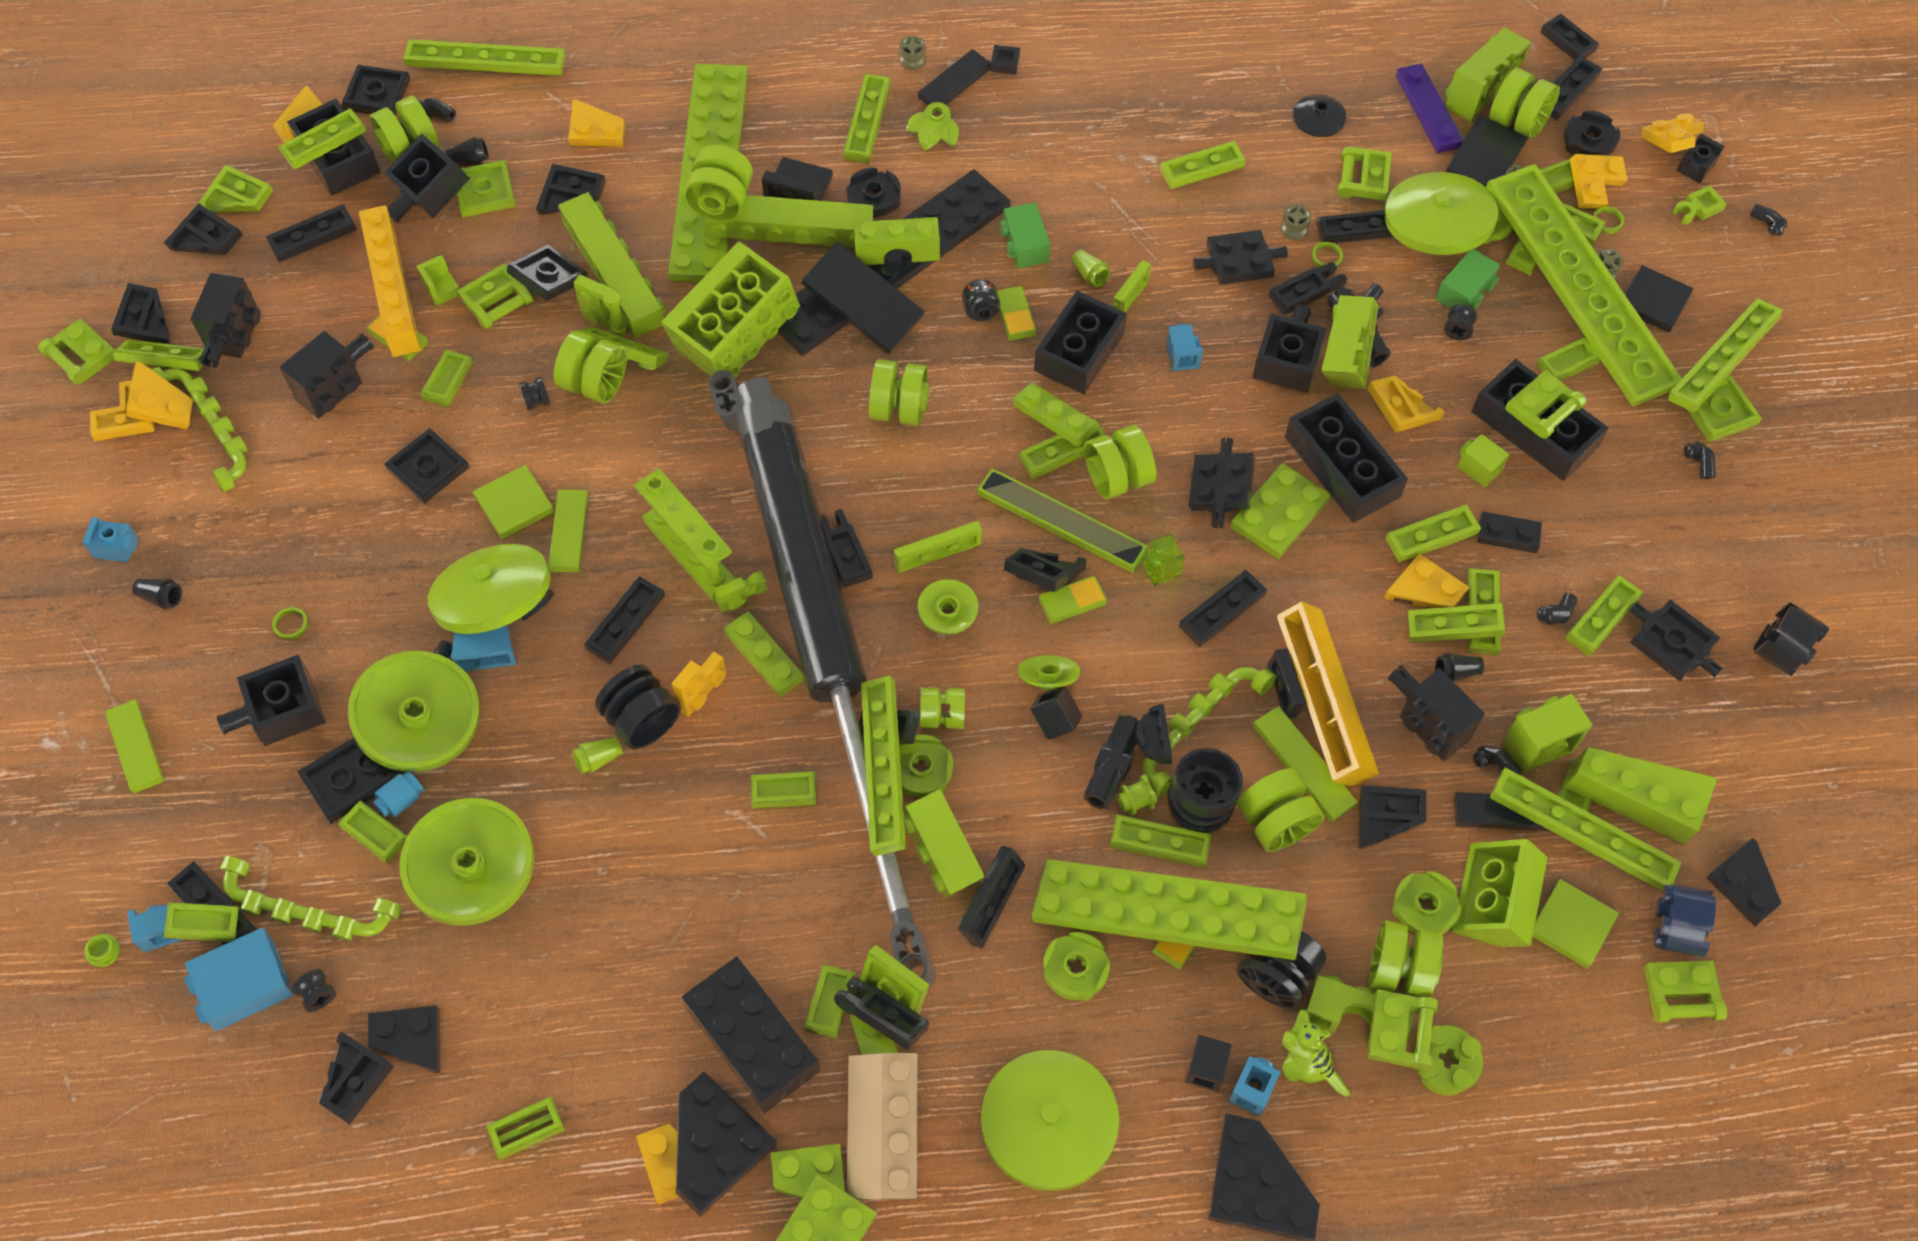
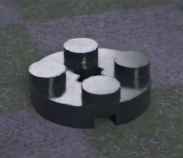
M1585 111L1582 113V116L1575 117L1574 115L1569 119L1564 131L1565 149L1570 154L1608 156L1617 147L1620 140V130L1618 127L1615 129L1612 125L1613 120L1609 116L1596 111ZM1589 133H1594V137L1588 136Z
M872 167L862 169L850 178V183L846 189L848 203L873 205V218L887 215L900 206V182L893 173L887 170L886 173L878 172L877 168ZM869 190H873L874 192L880 191L877 195L869 194Z

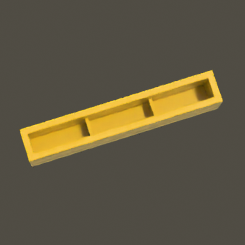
M387 205L359 211L383 332L392 357L421 351L396 232Z
M1301 601L1277 615L1332 780L1333 782L1355 787L1378 775L1379 772L1323 612L1320 608Z

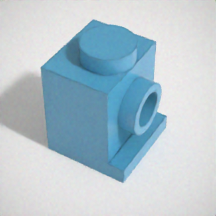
M1179 324L1169 326L1166 345L1172 371L1200 368L1203 348L1200 347L1198 335L1193 334L1192 325Z
M92 517L82 544L93 558L128 562L131 553L137 548L138 536L129 524L100 521L99 518Z
M155 905L140 914L134 909L127 911L132 942L143 952L184 940L164 938L168 905Z
M1249 1056L1228 1102L1260 1117L1281 1071L1275 1069V1065L1264 1058L1256 1057L1254 1059ZM1257 1082L1260 1085V1090L1249 1086V1083Z

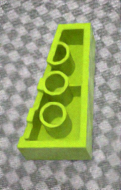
M1505 27L1496 35H1492L1482 48L1455 71L1453 81L1445 92L1447 97L1445 107L1447 110L1471 123L1496 95L1508 74L1514 68L1520 67L1525 61L1531 41Z
M1587 747L1574 761L1564 787L1585 798L1589 797L1592 801L1684 845L1699 832L1718 778Z

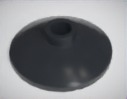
M1315 94L1306 96L1297 102L1293 111V119L1297 127L1304 133L1316 137H1328L1338 133L1344 127L1346 112L1344 107L1334 98Z

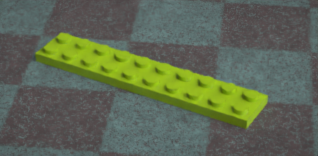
M695 64L668 270L669 281L700 282L728 253L730 238L704 236L705 219L688 208L683 198V192L691 174L696 154L700 149L709 145H722L738 152L740 151L748 80L747 65Z
M1533 164L1488 181L1486 188L1495 197L1498 207L1631 406L1634 407L1670 392L1682 380L1681 376L1537 165Z

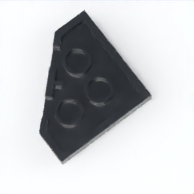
M705 1072L683 1089L678 1097L676 1194L700 1217L770 1153L777 1143L757 1121Z
M1225 1114L1208 1220L1302 1241H1315L1320 1204L1260 1121Z

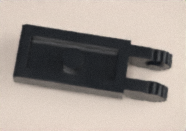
M1328 262V264L1318 268L1314 267L1271 288L1268 296L1285 316L1293 312L1294 307L1297 305H1307L1330 292H1335L1345 285L1347 278L1344 274H1340L1327 280L1326 278L1334 274L1337 269L1334 262Z
M842 509L835 511V520L840 528L834 530L830 529L827 518L821 515L833 562L844 588L872 579L873 573L854 529L851 524H848Z
M857 977L851 978L846 984V988H848L850 993L840 990L834 996L835 1004L840 1009H843L848 1014H853L906 1050H909L928 1030L929 1021L876 986L872 987Z

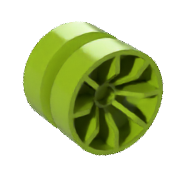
M1516 67L1505 78L1495 96L1490 110V120L1505 127H1509L1515 122L1514 129L1516 132L1533 139L1540 133L1552 114L1559 97L1560 87L1545 79H1540L1534 85L1535 75Z
M413 95L395 103L399 119L387 107L369 115L375 138L384 154L389 157L392 163L421 134L440 148L437 134L428 115Z
M709 145L700 149L696 154L691 174L683 192V198L688 208L698 216L714 222H728L736 219L741 213L753 176L751 163L743 154L730 147Z
M579 330L571 332L561 345L554 367L555 385L574 394L582 393L584 397L602 404L610 402L624 378L627 365L626 349L624 346L607 340L599 341L596 336Z
M877 359L870 389L869 419L890 422L895 407H898L900 424L920 426L923 411H926L929 398L928 366L907 363L902 378H899L897 361Z
M1132 424L1113 432L1112 439L1108 435H1102L1085 442L1084 457L1089 475L1098 493L1105 500L1125 494L1128 491V485L1136 490L1156 481L1154 456L1145 435L1138 426Z
M1293 768L1282 769L1264 777L1248 788L1237 801V806L1249 824H1258L1254 833L1265 851L1269 853L1282 850L1300 841L1313 832L1325 818L1313 797H1302L1307 788Z
M1384 920L1373 951L1368 988L1374 991L1380 989L1394 992L1400 978H1403L1402 991L1404 995L1431 997L1442 970L1443 935L1419 929L1409 946L1407 925Z

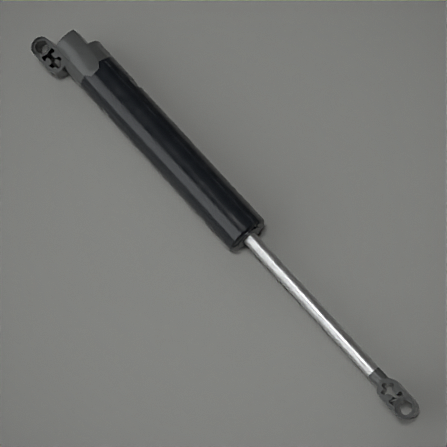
M719 370L709 380L715 409L726 428L734 431L739 430L810 697L815 701L831 702L834 705L869 833L865 747L851 697H854L861 691V683L867 682V678L810 477L806 472L805 460L790 407L784 400L776 398L766 377L750 379L739 386L730 371ZM895 853L875 856L894 924L890 939L895 959L911 971L917 966H924V971L920 978L927 982L930 988L935 980V970L926 939L917 926L914 925ZM909 936H912L910 944L915 953H911L905 946Z

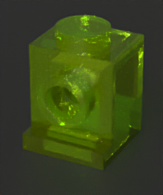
M1169 534L1150 541L1148 554L1145 558H1142L1141 562L1155 586L1181 576L1185 557L1173 535Z

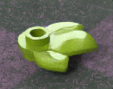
M934 102L929 104L925 111L914 114L907 124V132L918 133L919 142L924 151L931 149L941 139L950 146H955L958 141V125L951 119L950 109L944 103ZM934 112L942 113L939 117L932 115Z

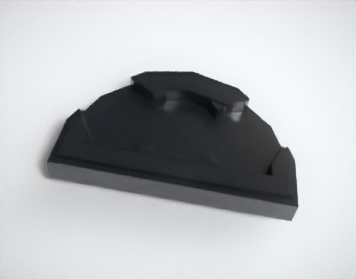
M1163 703L1151 707L1149 712L1138 721L1136 741L1140 751L1148 759L1160 764H1172V753Z

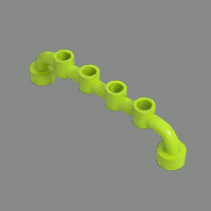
M160 367L152 369V371L168 382L179 380L183 383L188 395L194 400L201 415L207 420L214 435L220 440L229 458L234 462L232 469L227 471L222 466L212 471V474L223 493L235 488L233 481L241 477L246 470L247 462L243 454L248 452L240 436L232 438L230 433L235 431L228 417H218L217 414L222 411L214 396L210 398L205 397L204 394L209 391L201 377L194 379L187 371L182 369H168L164 371Z
M1250 667L1237 668L1226 677L1221 673H1217L1209 683V688L1212 691L1206 697L1201 693H1197L1188 705L1192 711L1186 717L1177 713L1170 720L1168 728L1171 730L1169 733L1171 752L1181 739H1185L1190 735L1194 726L1202 718L1205 719L1210 715L1215 705L1222 698L1225 699L1231 694L1239 681L1244 679L1251 680V688L1260 695H1264L1273 686L1276 675L1267 668L1258 671ZM1146 757L1142 766L1143 774L1148 777L1157 798H1162L1170 790L1173 777L1164 770L1157 773L1155 771L1157 762Z
M225 856L220 866V870L225 872L223 879L224 891L229 898L242 903L240 910L256 916L260 915L262 909L272 911L273 913L270 918L284 924H290L292 918L303 920L301 927L317 933H321L323 926L334 929L332 936L349 942L352 941L354 935L370 937L380 933L386 928L390 919L398 920L402 906L395 902L377 898L372 912L377 914L376 919L368 924L361 923L349 917L332 915L317 908H307L288 900L275 899L256 891H247L239 888L237 885L238 877L245 878L250 867L249 863L241 859Z

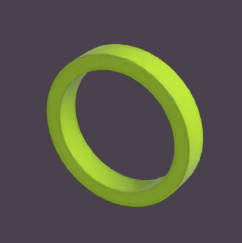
M1606 206L1600 207L1594 212L1593 216L1596 218L1598 214L1608 212L1614 214L1619 219V226L1615 228L1603 227L1602 233L1614 234L1621 230L1624 224V216L1619 210Z
M1321 242L1313 248L1311 258L1317 267L1325 264L1320 262L1315 255L1316 251L1321 248L1335 250L1339 255V260L1335 262V265L1338 267L1342 263L1343 251L1338 245L1332 242Z
M296 607L282 609L275 615L272 621V628L275 634L283 640H295L301 637L307 631L309 625L304 611ZM297 613L303 617V625L297 632L282 634L278 631V622L286 614Z

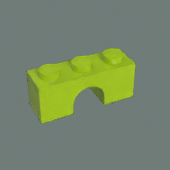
M938 217L853 222L855 255L866 265L884 264L885 254L895 249H903L910 252L912 262L940 261Z
M1318 975L1313 983L1305 1010L1308 1012L1310 1023L1332 1033L1337 1029L1341 1017L1349 1013L1362 1016L1367 1021L1371 1030L1375 992L1367 987L1358 986L1355 988L1346 985L1340 978L1333 975ZM1410 1010L1406 1045L1416 1011Z

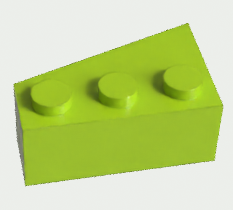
M1340 295L1338 304H1335L1333 307V325L1329 334L1321 370L1331 386L1366 389L1379 307L1374 297Z
M941 789L903 808L905 830L914 842L920 860L923 864L926 863L932 873L930 879L938 893L943 892L944 896L947 897L985 877Z

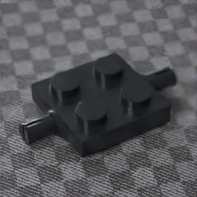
M1261 230L1207 237L1206 244L1209 257L1194 258L1193 266L1195 270L1211 268L1217 275L1220 285L1272 278L1275 273L1272 259L1287 258L1288 251L1286 246L1270 248L1266 244Z
M1228 437L1227 442L1225 438L1221 439L1220 453L1195 455L1189 498L1191 511L1206 510L1213 513L1211 526L1217 529L1218 526L1219 528L1224 527L1225 512L1235 509H1250L1255 458L1253 453H1232L1233 439Z
M1671 599L1661 609L1653 613L1640 605L1639 602H1636L1630 609V613L1644 622L1641 630L1633 637L1630 643L1681 682L1691 670L1699 666L1714 678L1723 669V667L1708 657L1711 649L1719 641L1720 637Z

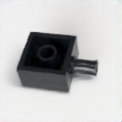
M423 134L384 173L400 189L401 193L388 207L390 217L399 223L401 218L413 206H419L434 218L470 180L467 174L451 158Z
M210 273L190 320L205 346L199 361L207 367H210L212 362L213 368L218 367L222 355L241 358L245 348L250 345L254 326L260 321V309L257 307L244 278Z
M1305 305L1295 306L1291 319L1275 314L1270 315L1252 378L1308 393L1327 329L1308 323L1311 315L1310 308Z
M323 331L283 363L280 369L295 400L319 419L325 413L330 412L337 403L348 394L353 393L362 384L355 367V362L369 350H372L374 346L369 338L361 333L349 345L344 347L326 331Z
M299 654L237 677L245 702L244 706L216 716L224 735L252 724L253 730L264 746L326 723L311 676Z
M1403 665L1399 666L1398 670L1395 669L1388 677V680L1407 697L1406 704L1400 715L1405 727L1409 731L1415 732L1424 741L1426 748L1432 754L1438 755L1444 762L1471 740L1485 713L1440 668L1421 683Z

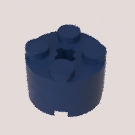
M1665 884L1663 896L1658 897L1656 905V916L1662 917L1660 928L1656 927L1654 947H1659L1666 951L1705 957L1711 942L1704 941V938L1708 936L1709 931L1713 932L1716 900L1712 896L1714 892L1675 884Z

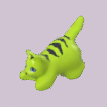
M1300 1010L1294 1027L1290 1031H1286L1283 1036L1282 1044L1290 1052L1282 1066L1283 1074L1294 1082L1302 1081L1313 1084L1325 1080L1339 1094L1344 1097L1350 1096L1349 1089L1333 1069L1331 1052L1329 1047L1323 1042L1325 1038L1331 1035V1032L1310 1023L1308 1012Z

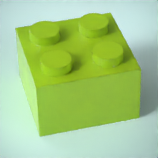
M1573 694L1562 698L1554 696L1545 701L1542 707L1535 710L1529 707L1519 712L1515 716L1516 720L1513 725L1508 728V734L1502 742V746L1522 769L1520 774L1524 775L1575 752L1593 725Z

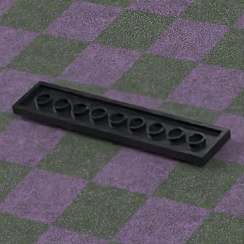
M973 169L903 219L938 217L941 258L1004 213V208L1011 206V200ZM895 249L885 254L884 264L867 266L897 289L935 261L912 262L910 252L903 249ZM806 287L796 293L800 304L796 314L791 319H787L777 332L802 356L849 324L846 319Z

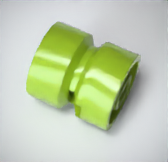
M921 687L920 728H938L940 724H944L947 729H964L965 688H948L945 693H941L939 688ZM941 703L951 704L950 713H941Z

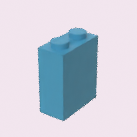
M263 927L185 962L189 974L184 976L185 983L192 995L196 994L199 1004L195 1005L196 1014L202 1024L208 1023L215 1031L294 996L274 941Z

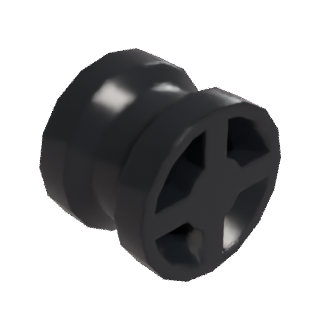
M1467 305L1451 307L1448 313V321H1446L1444 328L1447 336L1456 340L1469 339L1474 330L1473 324H1475L1477 318L1476 311Z
M542 377L536 378L531 383L525 381L519 383L528 411L534 409L539 404L544 406L550 405Z
M321 969L312 970L304 974L292 987L294 993L303 998L302 1005L307 1012L322 1009L335 998L337 993L332 985H327L325 982L326 975Z

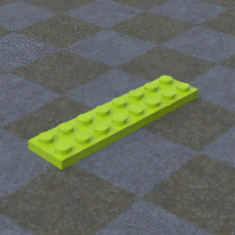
M1047 859L1031 917L1034 923L1296 960L1307 905V895L1298 892Z

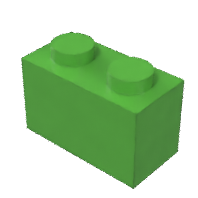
M1036 202L1004 208L1003 220L999 223L1002 237H1007L1008 256L1010 259L1014 258L1017 269L1049 263L1050 242Z
M1475 249L1468 251L1442 281L1436 300L1449 308L1455 305H1467L1474 310L1477 309L1484 298L1483 294L1485 291L1491 292L1499 280L1496 274L1500 264Z

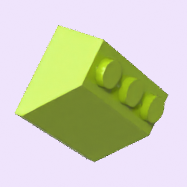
M1528 839L1471 843L1459 896L1461 913L1452 931L1455 934L1499 947L1531 946L1548 857Z

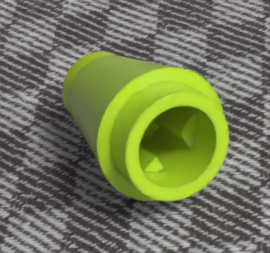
M1082 249L1076 251L1072 256V263L1088 285L1101 287L1110 278L1111 272L1108 264Z
M616 737L579 744L577 749L572 750L575 764L581 774L585 772L591 774L623 754L620 742Z

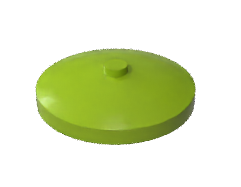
M1448 172L1424 173L1404 180L1391 191L1385 207L1387 228L1399 242L1416 251L1434 255L1459 254L1482 245L1493 234L1498 218V205L1495 197L1484 185L1472 178Z
M500 544L486 547L455 561L437 577L428 594V607L436 623L450 632L475 634L495 630L518 620L541 601L550 585V570L542 554L532 547L521 544Z
M427 651L395 653L375 662L363 672L355 683L348 703L350 729L360 749L376 763L402 772L432 770L455 759L471 742L479 722L478 694L468 674L455 662L442 655Z
M483 798L458 799L436 807L422 817L410 831L400 855V877L407 895L413 904L426 916L448 925H475L501 915L521 897L533 873L534 847L524 823L506 806Z
M1041 1050L1019 1056L1010 1061L995 1075L984 1095L981 1109V1131L987 1151L995 1164L1008 1177L1026 1187L1043 1191H1059L1073 1188L1086 1182L1105 1165L1117 1140L1119 1111L1110 1085L1094 1066L1073 1054L1056 1050Z

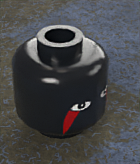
M977 279L967 284L963 289L961 297L966 315L970 319L987 321L995 317L999 312L1001 304L996 286L992 282Z

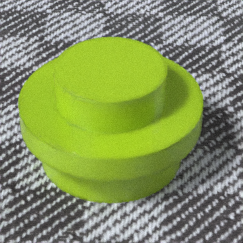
M108 934L93 936L85 946L86 960L92 966L98 968L111 965L120 954L119 942Z

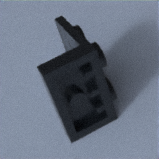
M783 157L775 173L765 171L762 177L763 196L821 201L831 181L833 171Z

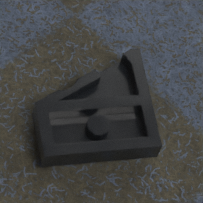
M552 164L536 207L538 214L545 215L560 212L559 204L589 192L594 202L599 201L606 182L605 176Z
M198 203L165 240L164 244L174 251L225 255L243 234L238 228Z
M131 283L127 284L111 328L114 336L170 344L157 288Z
M1021 548L1005 559L1004 570L1014 574L1019 579L1039 585L1044 590L1055 592L1085 570L1087 559L1077 557V561L1074 563L1059 561V554L1042 553L1036 550Z
M1362 785L1360 787L1359 849H1365L1426 822L1427 790Z
M1754 838L1707 877L1755 927L1782 904L1758 843Z
M437 1005L368 1013V1047L380 1054L391 1055L408 1064L413 1063L427 1068L433 1073H440V1009Z
M340 1032L336 1040L339 1044L335 1062H330L327 1073L328 1082L323 1088L319 1104L350 1125L394 1066L348 1035Z

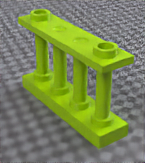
M658 468L634 484L636 490L653 508L642 516L643 522L714 603L716 602L714 588L735 580L734 576L720 562L732 554V550Z

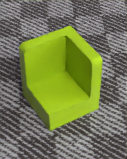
M442 255L416 266L423 286L435 306L458 296L457 290H459V287L449 273L446 261Z

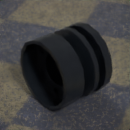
M642 664L633 665L615 675L602 688L595 702L597 712L605 717L609 725L615 727L616 734L628 748L634 750L644 748L661 738L674 725L681 711L680 703L667 689L661 687L659 679L653 676L647 666Z
M1209 748L1193 750L1181 758L1176 767L1173 782L1168 793L1169 810L1180 826L1188 830L1210 833L1218 831L1228 824L1242 790L1243 775L1239 765L1229 755L1217 749Z
M1301 931L1296 960L1246 953L1245 959L1240 962L1236 971L1241 981L1264 1000L1285 1009H1296L1303 999L1302 996L1309 989L1308 981H1313L1327 958L1322 947L1311 936Z

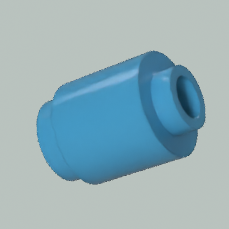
M409 771L403 775L399 773L374 792L377 799L373 803L385 817L391 814L395 818L420 798L419 794L424 789Z

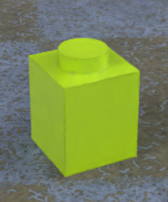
M1481 434L1473 442L1468 440L1459 451L1461 458L1457 468L1485 488L1503 470L1510 454Z

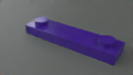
M1423 64L1397 69L1396 78L1436 153L1460 148L1464 140Z

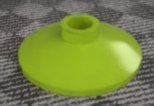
M943 579L931 583L922 591L918 599L917 609L921 621L927 628L939 634L951 635L968 629L974 623L978 615L979 604L976 594L968 585L958 580ZM946 609H950L953 611V613L945 614L943 613V611Z
M1041 655L1021 662L1018 666V675L1028 684L1038 686L1043 690H1052L1074 683L1080 676V667L1076 662L1065 657Z

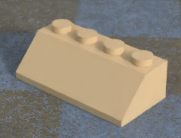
M878 1053L849 1056L847 1194L855 1199H917V1053Z

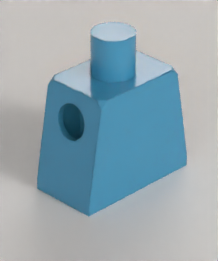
M508 625L482 633H454L451 658L465 672L517 665Z

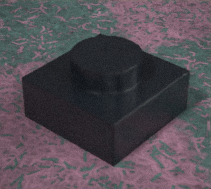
M994 45L991 72L1016 75L1020 48Z

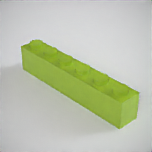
M589 192L559 204L564 226L599 282L620 293L622 317L633 337L636 339L662 327L663 313H666L665 305L660 297L655 298L653 295L654 290L647 277L642 278L637 260L635 258L630 259L625 241L622 238L618 240L613 222L610 219L606 221L604 218L605 213L601 203L598 200L594 202Z
M746 195L741 213L736 219L728 222H714L705 219L704 236L814 244L829 247L839 242L844 247L855 248L853 222L873 221V205Z

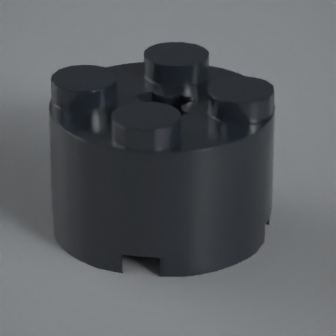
M1788 602L1776 613L1777 619L1771 625L1768 624L1762 631L1753 649L1755 650L1754 653L1785 674L1792 676L1801 663L1807 665L1816 653V650L1812 647L1816 641L1820 642L1825 637L1829 627L1800 607Z

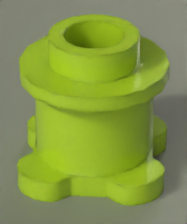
M1145 774L1141 775L1140 781L1130 786L1121 785L1120 793L1117 794V800L1121 809L1124 812L1128 811L1131 815H1135L1137 810L1146 806L1152 810L1156 808L1155 804L1158 803L1157 796Z

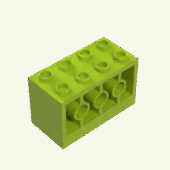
M738 241L661 323L675 350L709 376H712L719 370H728L736 378L740 369L749 360L756 357L766 341L772 339L784 322L796 314L800 304L789 277Z

